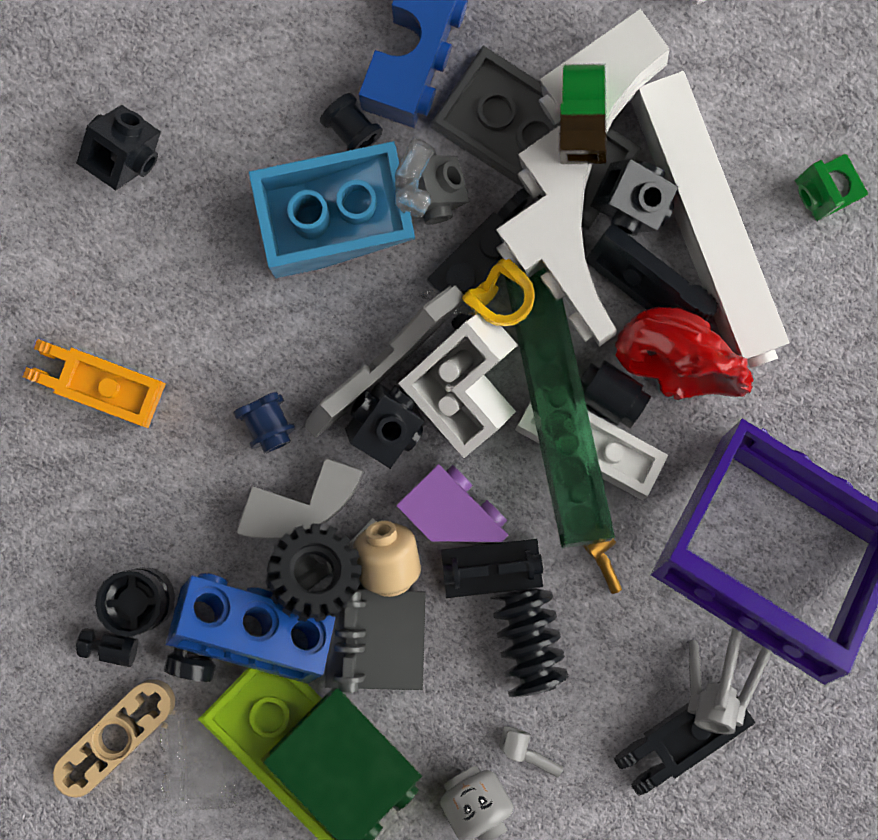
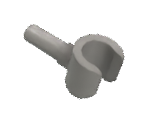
M510 726L503 728L499 747L509 759L532 763L557 778L561 775L563 766L535 750L527 748L531 736L530 733Z

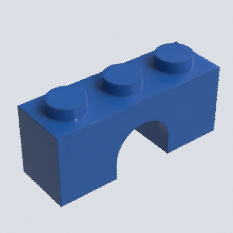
M393 0V23L412 30L419 37L420 41L413 51L402 56H392L377 50L374 51L359 92L361 110L415 128L420 114L428 115L436 93V88L430 87L436 70L440 72L445 70L452 49V44L446 41L452 26L460 28L467 9L468 0Z

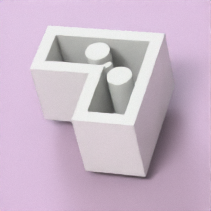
M479 313L466 321L399 382V385L463 458L494 434L516 412L484 374L518 345L502 326L489 323Z

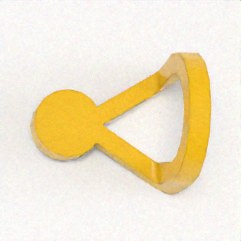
M502 258L493 266L486 281L477 288L469 289L462 296V299L477 311L484 320L493 325L505 327L515 325L528 316L533 308L535 292L533 284L527 275L512 260ZM501 273L519 284L525 296L524 303L520 309L509 315L495 314L486 307L498 292L499 287L495 283Z

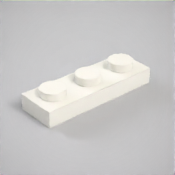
M539 385L515 429L520 434L642 501L648 497L668 457L666 453L542 385Z

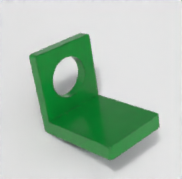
M843 154L826 164L819 160L794 180L798 186L801 201L812 212L816 221L868 195L847 154ZM837 172L846 177L849 189L844 197L841 196L829 173Z

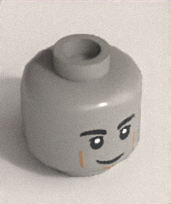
M476 765L443 785L446 793L440 799V807L459 840H473L475 838H478V840H494L508 831L503 822L512 815L514 806L494 771L484 770L480 772Z

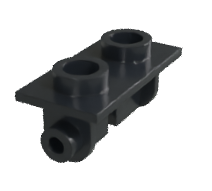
M537 538L441 550L446 598L543 587L542 556L539 554Z

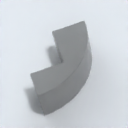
M325 458L310 504L261 487L252 486L236 534L262 539L282 538L286 533L288 535L292 534L294 528L303 525L304 529H309L312 523L322 525L348 504L360 486L365 471Z

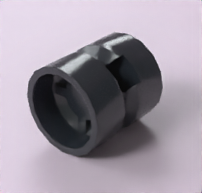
M141 567L115 573L106 579L97 592L95 608L98 619L107 630L119 636L131 637L152 630L165 622L174 609L175 593L172 583L165 574L153 568Z

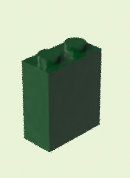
M333 687L261 759L267 768L336 840H374L383 829L379 822L392 808L399 812L410 803L419 791L415 784L422 778V775L338 687Z

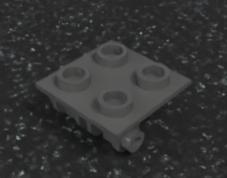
M357 590L348 604L339 613L334 615L336 618L326 659L325 688L338 687L345 693L358 692V689L423 690L426 591H406L398 596L385 597L369 590Z

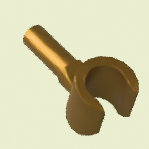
M597 523L583 534L581 543L600 567L611 594L620 592L622 587L605 552L614 546L616 541L605 527Z

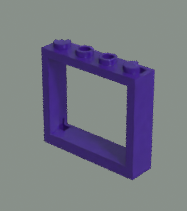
M742 418L721 438L650 575L825 685L850 674L878 607V503L853 488L847 480L834 476L813 463L804 453L792 450L770 436L764 428L760 430ZM732 459H735L868 543L828 638L687 549Z

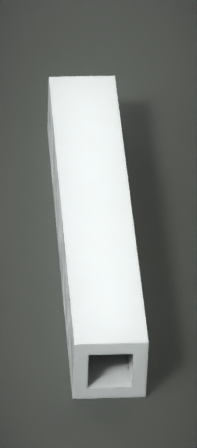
M681 71L645 84L636 91L631 103L655 165L665 171L664 179L678 186L672 200L674 202L673 212L701 285L708 291V294H712L716 298L715 300L718 303L717 307L719 308L716 310L717 313L714 315V319L721 337L733 353L748 359L750 369L778 359L775 350L790 342L685 72Z

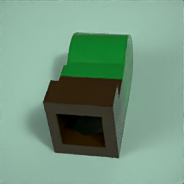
M605 64L563 65V102L560 104L559 130L561 164H607Z

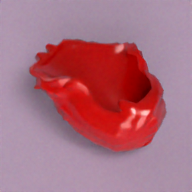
M654 307L640 312L624 326L623 330L618 334V340L615 342V347L617 348L615 356L624 369L636 376L657 379L660 391L666 397L674 396L675 400L712 394L745 397L746 393H750L753 388L752 382L754 379L747 367L748 359L733 353L726 342L717 333L710 330V324L707 321L681 308ZM647 351H653L654 355H649Z

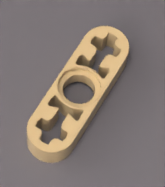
M156 679L144 681L134 687L58 760L53 771V780L57 789L66 796L81 797L88 794L172 714L175 707V695L171 687L165 682ZM142 692L147 696L155 692L159 694L161 700L158 702L157 707L161 711L160 714L152 710L137 723L129 717L144 704L145 700L141 696ZM124 708L126 709L128 715L122 713V710ZM109 724L120 725L127 733L128 742L121 751H112L103 743L102 733ZM138 726L144 728V731L142 733L140 732ZM87 743L90 744L91 749L86 747ZM94 753L100 760L85 772L84 776L88 783L84 779H80L77 782L72 781L69 775L74 769L70 762L76 766ZM103 761L108 763L107 767L104 766Z

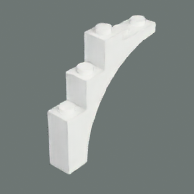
M639 9L542 77L540 83L543 97L539 99V103L550 121L556 125L560 122V104L563 102V65L605 64L607 133L613 120L636 91L667 66L669 47L643 11ZM559 125L518 154L521 167L523 168L517 174L519 179L533 198L540 194L543 198L497 229L503 243L496 247L502 258L512 260L521 268L528 278L542 268H545L547 272L540 277L556 301L562 297L566 298L575 311L568 318L585 342L593 337L600 347L616 336V328L596 294L584 255L581 226L584 193L592 164H561L559 155Z

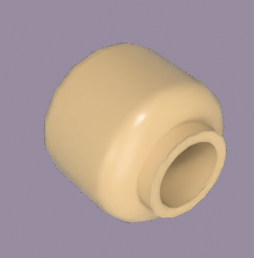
M390 521L375 522L359 534L353 544V549L357 548L360 556L357 560V565H362V574L359 577V581L367 590L385 597L398 596L406 592L416 582L421 573L415 535L406 526Z

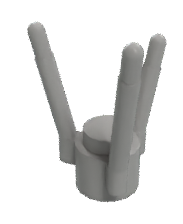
M732 628L720 683H708L706 691H702L699 644L696 640L689 642L691 696L687 711L696 714L694 723L698 727L719 734H733L736 726H743L746 708L771 654L770 650L762 647L737 699V690L731 687L742 633L735 628Z

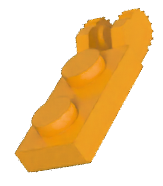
M37 339L34 349L38 350L39 354L52 359L59 358L66 362L59 379L35 367H26L23 378L54 389L53 393L149 428L166 383L77 349L71 348L69 351Z

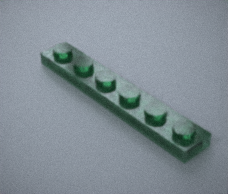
M542 268L529 277L535 292L533 308L525 319L515 324L561 549L608 542L615 538L563 298L556 301L540 277L547 272L545 268ZM505 276L513 314L520 309L524 303L525 296L519 284Z

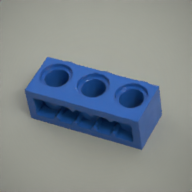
M202 573L198 577L191 575L181 587L165 645L307 684L323 675L336 617L329 615L323 621L315 622V618H308L306 622L298 620V615L291 613L288 616L282 612L284 607L280 603L275 605L271 599L272 592L255 587L247 588L246 591L227 586L228 581L213 574ZM195 602H204L212 608L214 612L213 623L202 622L196 617L193 609ZM249 615L259 621L262 628L261 637H255L247 633L243 626V616ZM292 629H298L306 635L308 640L307 650H301L294 645L291 639Z

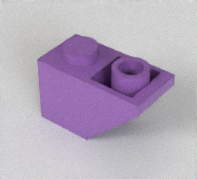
M438 464L396 505L431 542H502L508 536L501 528L507 522V519L488 500L480 506L467 493L473 485L453 465L445 471Z

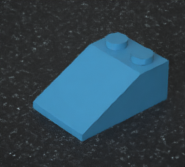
M395 141L249 171L268 268L275 278L323 269L415 239Z

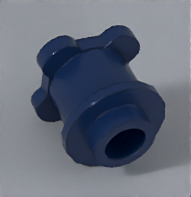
M277 392L267 394L233 412L235 418L244 421L253 439L250 442L251 449L262 447L264 453H269L291 442L288 434L296 428L294 424H288L280 407V404L284 402L281 394L278 395Z

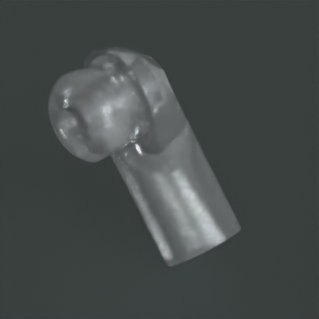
M412 138L396 169L395 204L403 213L408 211L415 217H422L430 204L431 196L429 192L418 189V185L435 149L418 138Z

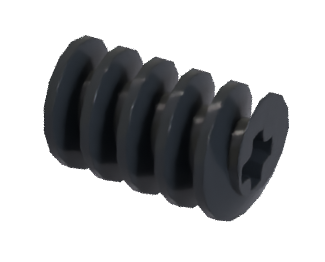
M533 588L490 597V599L505 601V606L494 612L493 617L509 621V626L497 632V638L512 640L513 642L512 646L500 652L501 658L513 659L517 663V665L504 672L506 678L520 680L519 686L508 691L509 697L530 696L555 689L558 684L568 678V672L564 668L553 666L564 658L563 650L548 647L561 638L559 630L544 627L557 618L554 610L541 608L542 605L553 599L552 592Z

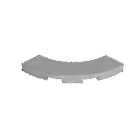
M455 285L453 287L450 286L425 304L388 343L389 347L380 353L369 366L364 365L340 387L319 402L305 420L304 426L316 438L352 409L354 403L364 391L371 392L378 382L381 383L454 313L464 302L462 299L464 294Z

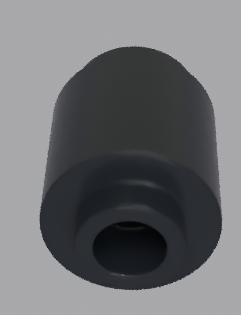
M606 360L599 367L590 363L575 386L582 391L578 401L613 424L618 425L621 422L629 428L639 418L651 398V395L642 390L643 384Z

